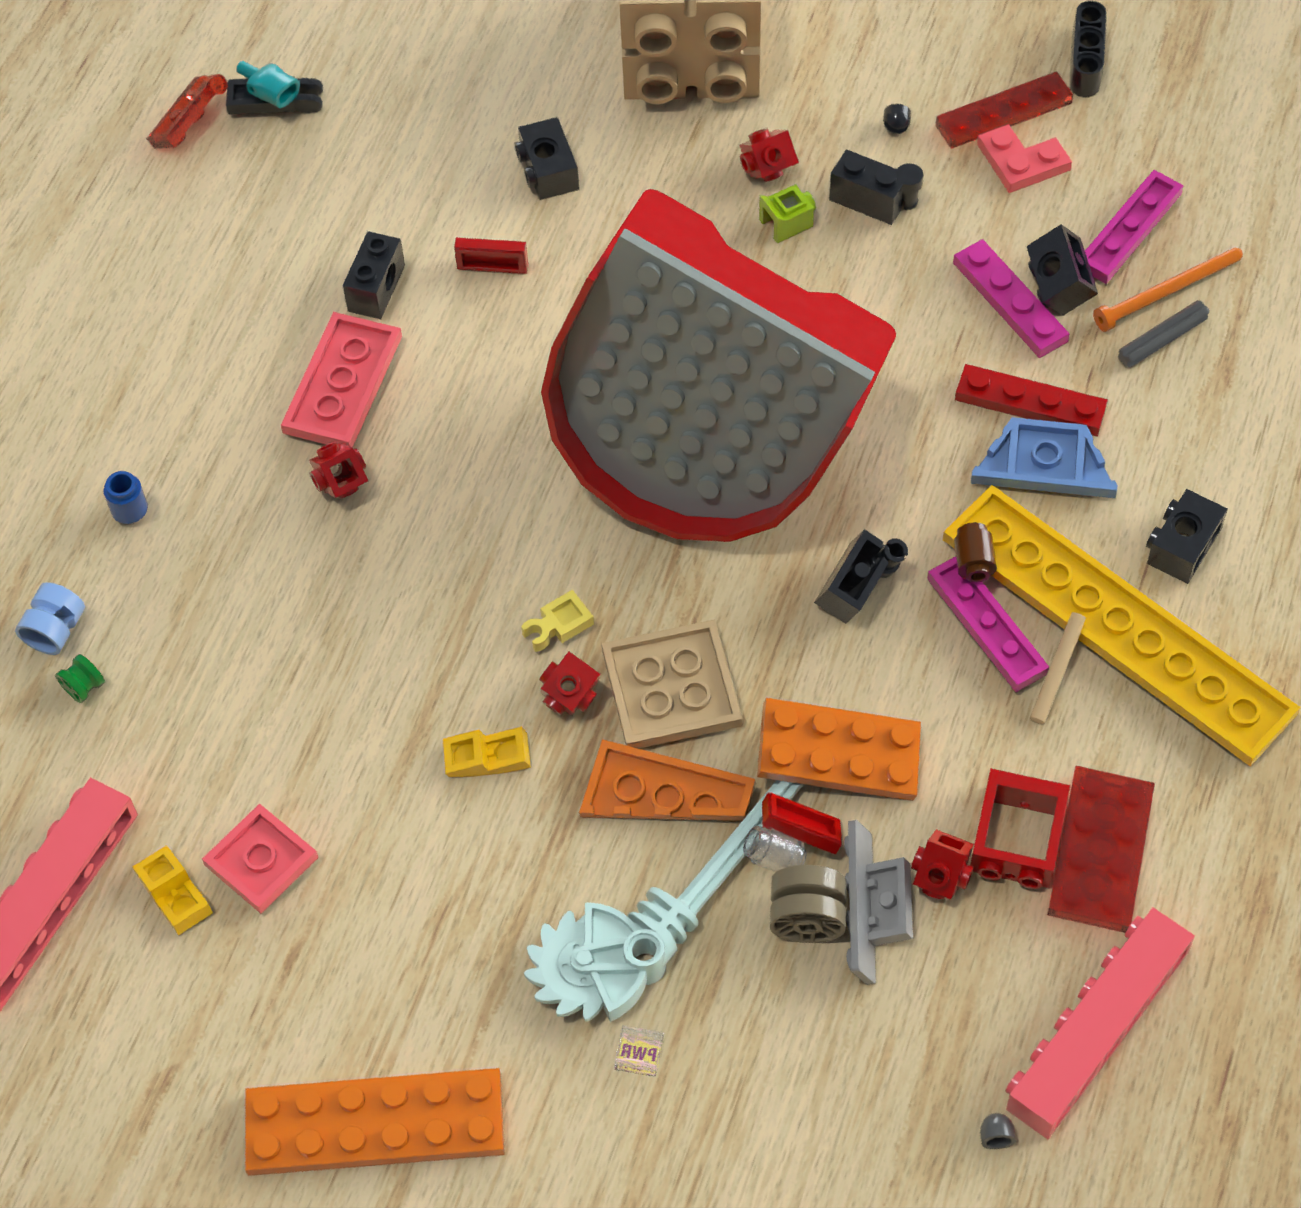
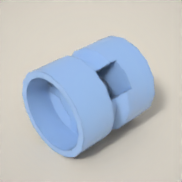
M45 582L40 585L31 601L32 609L25 611L15 632L31 648L45 654L57 655L61 652L70 636L69 629L74 628L81 617L85 604L71 590L55 583Z

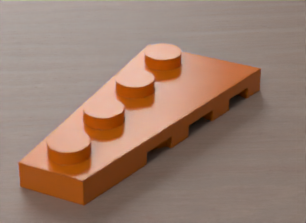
M602 739L579 815L582 818L743 821L747 816L756 780Z

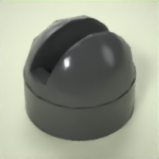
M993 1113L984 1119L980 1128L983 1147L1002 1149L1015 1144V1129L1012 1121L1005 1114Z

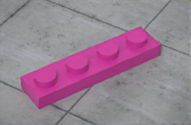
M1153 170L1085 250L1094 278L1105 284L1111 280L1182 195L1184 185L1156 170Z
M983 239L954 254L953 264L1038 358L1045 356L1068 342L1070 333Z
M956 556L928 571L927 580L1015 692L1047 675L1049 665L983 582H970L958 574Z

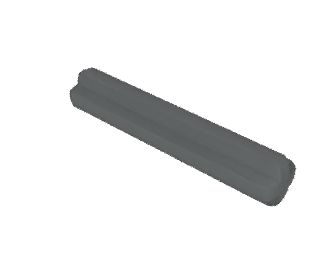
M1200 300L1193 302L1120 348L1118 354L1119 361L1125 367L1134 366L1207 320L1210 312L1209 308Z

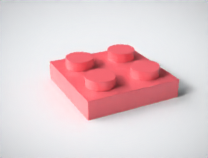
M259 804L202 858L205 867L262 914L318 859V854L314 848Z

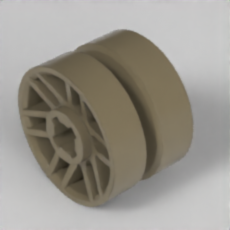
M818 865L789 866L773 874L771 878L770 930L774 935L798 943H823L835 940L845 933L846 908L844 905L846 903V878L844 875L834 869Z

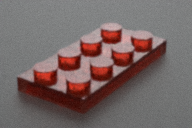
M1075 766L1047 915L1126 933L1132 923L1155 783Z

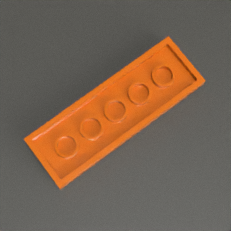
M500 1068L245 1088V1171L248 1176L505 1155Z

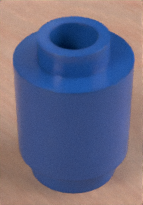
M118 471L111 474L106 480L103 492L112 517L123 524L139 521L145 516L148 509V503L139 479L126 471Z

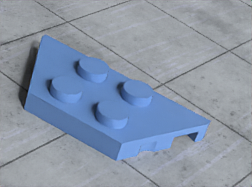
M1014 417L1004 427L1001 437L996 439L989 447L987 456L978 467L975 466L972 470L971 484L1116 498L1118 486L1115 480L1111 481L1104 468L1105 460L1100 450L1094 446L1093 437L1087 425Z

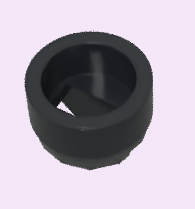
M903 104L887 106L884 109L883 116L885 128L893 134L905 132L911 122L910 108Z

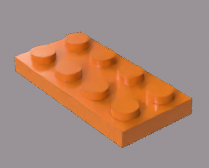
M766 698L762 709L757 777L913 801L917 796L921 722Z

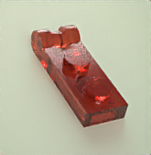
M221 74L194 77L146 140L154 149L175 148L185 140V133L190 126L202 118L205 113L204 108L214 95L226 92L228 85L226 78Z

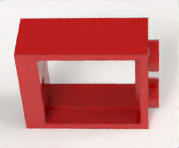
M990 768L970 866L974 867L973 872L989 880L1002 878L1016 881L1021 886L1030 889L1041 887L1050 889L1071 785ZM994 803L1054 815L1045 860L985 847Z

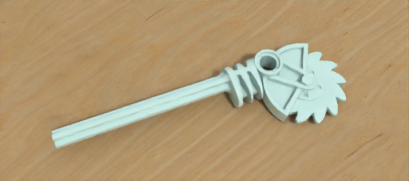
M776 780L677 899L659 888L651 887L646 893L648 901L642 900L637 903L639 913L630 912L626 916L610 906L585 902V915L577 922L575 921L574 913L568 911L561 918L557 931L549 924H543L541 929L543 947L528 945L527 947L529 958L537 968L524 971V975L529 982L542 988L536 992L535 1000L544 1004L560 1003L556 1009L558 1017H566L583 1009L585 1021L595 1018L602 1007L610 1022L629 1011L641 997L645 986L656 983L663 977L667 962L678 949L677 944L684 943L687 939L686 932L694 931L698 926L697 913L767 830V828L762 827V801L767 793H774L792 800L804 784ZM644 953L654 956L646 961L636 959V957Z

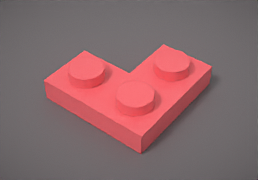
M1009 124L978 135V147L1009 193L1071 171L1072 160L1056 137L1024 148Z

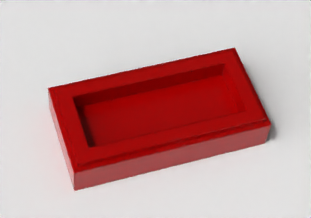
M455 238L454 251L458 270L527 274L528 255L526 242Z
M767 793L762 801V827L832 854H837L842 846L840 819L774 793Z

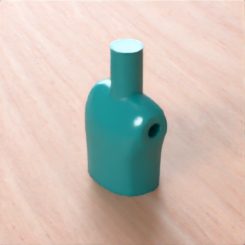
M240 61L237 65V73L248 78V91L255 97L269 102L278 108L288 105L299 92V80L284 72L276 64L269 63L260 69L245 61Z

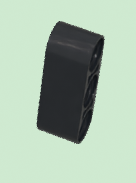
M1096 1L1082 2L1078 5L1075 14L1069 86L1070 90L1080 97H1091L1099 91L1104 67L1107 12L1106 8Z

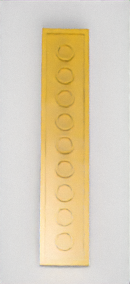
M991 485L943 532L942 540L955 549L954 538L959 527L973 522L986 525L988 531L993 536L997 570L991 575L1064 630L1072 612L1085 616L1086 620L1078 638L1080 642L1250 767L1298 715L1300 706L995 486Z

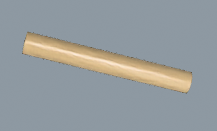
M1072 612L1031 713L1030 719L1036 723L1045 724L1083 628L1086 617L1079 613Z

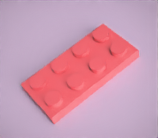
M333 312L281 423L282 433L326 445L337 442L338 445L342 443L353 448L402 338L401 328Z

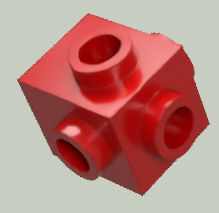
M768 128L761 129L749 134L750 140L739 145L742 152L740 154V162L744 171L751 178H763L764 182L783 176V169L799 163L788 130H773L769 132Z
M329 443L316 451L318 456L309 460L314 469L309 474L315 487L319 492L324 490L326 494L332 497L345 498L359 490L358 486L369 481L364 472L366 464L362 455L356 448L353 449L345 444ZM338 464L339 469L337 473L332 474L330 468Z
M568 651L559 664L552 661L539 679V681L544 683L540 688L541 694L545 696V699L542 701L543 704L560 716L564 711L573 716L577 709L584 712L597 695L592 689L599 681L600 673ZM564 683H572L575 688L572 691H565L561 686Z
M936 829L928 839L925 848L919 846L914 856L911 869L917 871L913 885L922 888V892L932 898H948L951 900L959 888L965 890L970 881L974 867L968 865V861L974 844Z

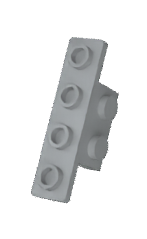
M858 820L848 821V836L844 840L845 851L849 857V873H846L845 876L846 889L850 896V910L846 912V924L850 932L851 948L847 950V963L850 971L865 984L869 985L876 983L875 946L913 939L911 865L904 857L873 863L872 834Z

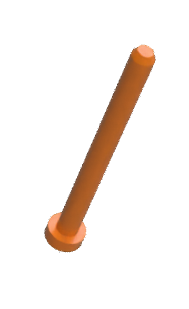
M1234 247L1111 308L1102 305L1093 312L1095 323L1100 330L1107 332L1115 327L1117 320L1240 261L1243 257V251L1240 248Z

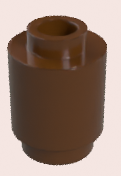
M967 523L959 527L954 538L958 574L970 582L986 581L997 570L993 536L988 531L987 526L982 523Z

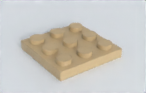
M715 619L601 643L614 701L627 746L639 749L742 727L743 719Z

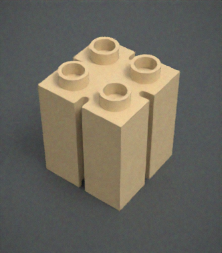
M620 0L624 100L642 99L651 104H663L672 99H686L687 86L697 87V98H710L720 103H731L741 98L759 97L761 0Z

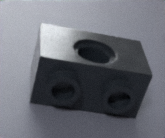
M558 117L518 127L519 142L514 143L519 163H526L527 167L524 168L527 185L529 188L535 187L539 200L579 190L578 167Z
M1060 224L1026 246L1031 260L1028 262V266L1036 278L1039 287L1037 289V296L1046 308L1051 307L1064 316L1098 294L1081 238L1065 226Z
M367 231L342 285L348 312L382 319L405 267L400 238Z
M1186 489L1179 501L1173 499L1170 502L1163 517V520L1166 522L1162 529L1156 526L1150 534L1146 543V547L1151 549L1147 564L1188 584L1222 530L1228 508Z

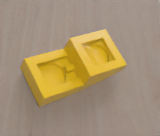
M522 726L486 736L478 729L443 738L445 774L448 777H475L531 768L528 735Z
M167 845L132 866L134 872L177 935L182 934L213 914L208 902L190 880L186 870Z

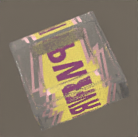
M622 1025L614 1063L615 1070L656 1077L664 1032Z

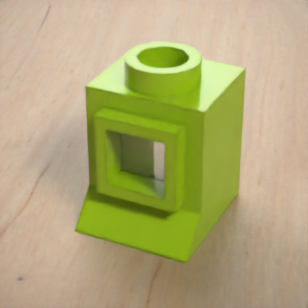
M795 184L769 197L760 195L759 220L762 224L774 220L773 239L776 243L813 227L816 204L808 191L802 193Z

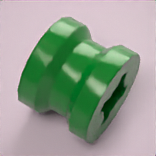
M81 654L73 658L72 665L67 670L61 669L55 674L56 680L61 687L78 703H83L88 698V692L91 689L100 688L105 683V679L100 671Z

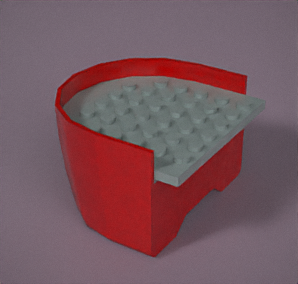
M648 189L643 192L586 278L551 347L541 389L551 440L580 484L624 519L675 539L732 542L777 527L811 495L852 431L894 343L896 331L888 322L837 293L808 292L729 247L711 220L658 190Z

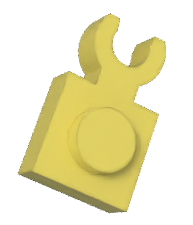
M571 590L540 608L542 619H530L521 628L524 637L532 633L541 634L532 641L534 651L538 652L544 650L549 645L550 639L554 636H557L561 643H564L594 625V617L576 593Z

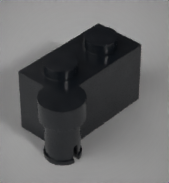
M846 149L830 173L829 200L892 225L901 212L903 201L905 202L904 210H911L917 206L918 191L923 185V170L912 163L903 164L895 169Z
M864 529L850 542L814 603L846 624L860 612L878 580L891 576L900 567L901 562L905 560L904 557L908 555L907 545L897 538L890 539L886 545H883L882 540Z

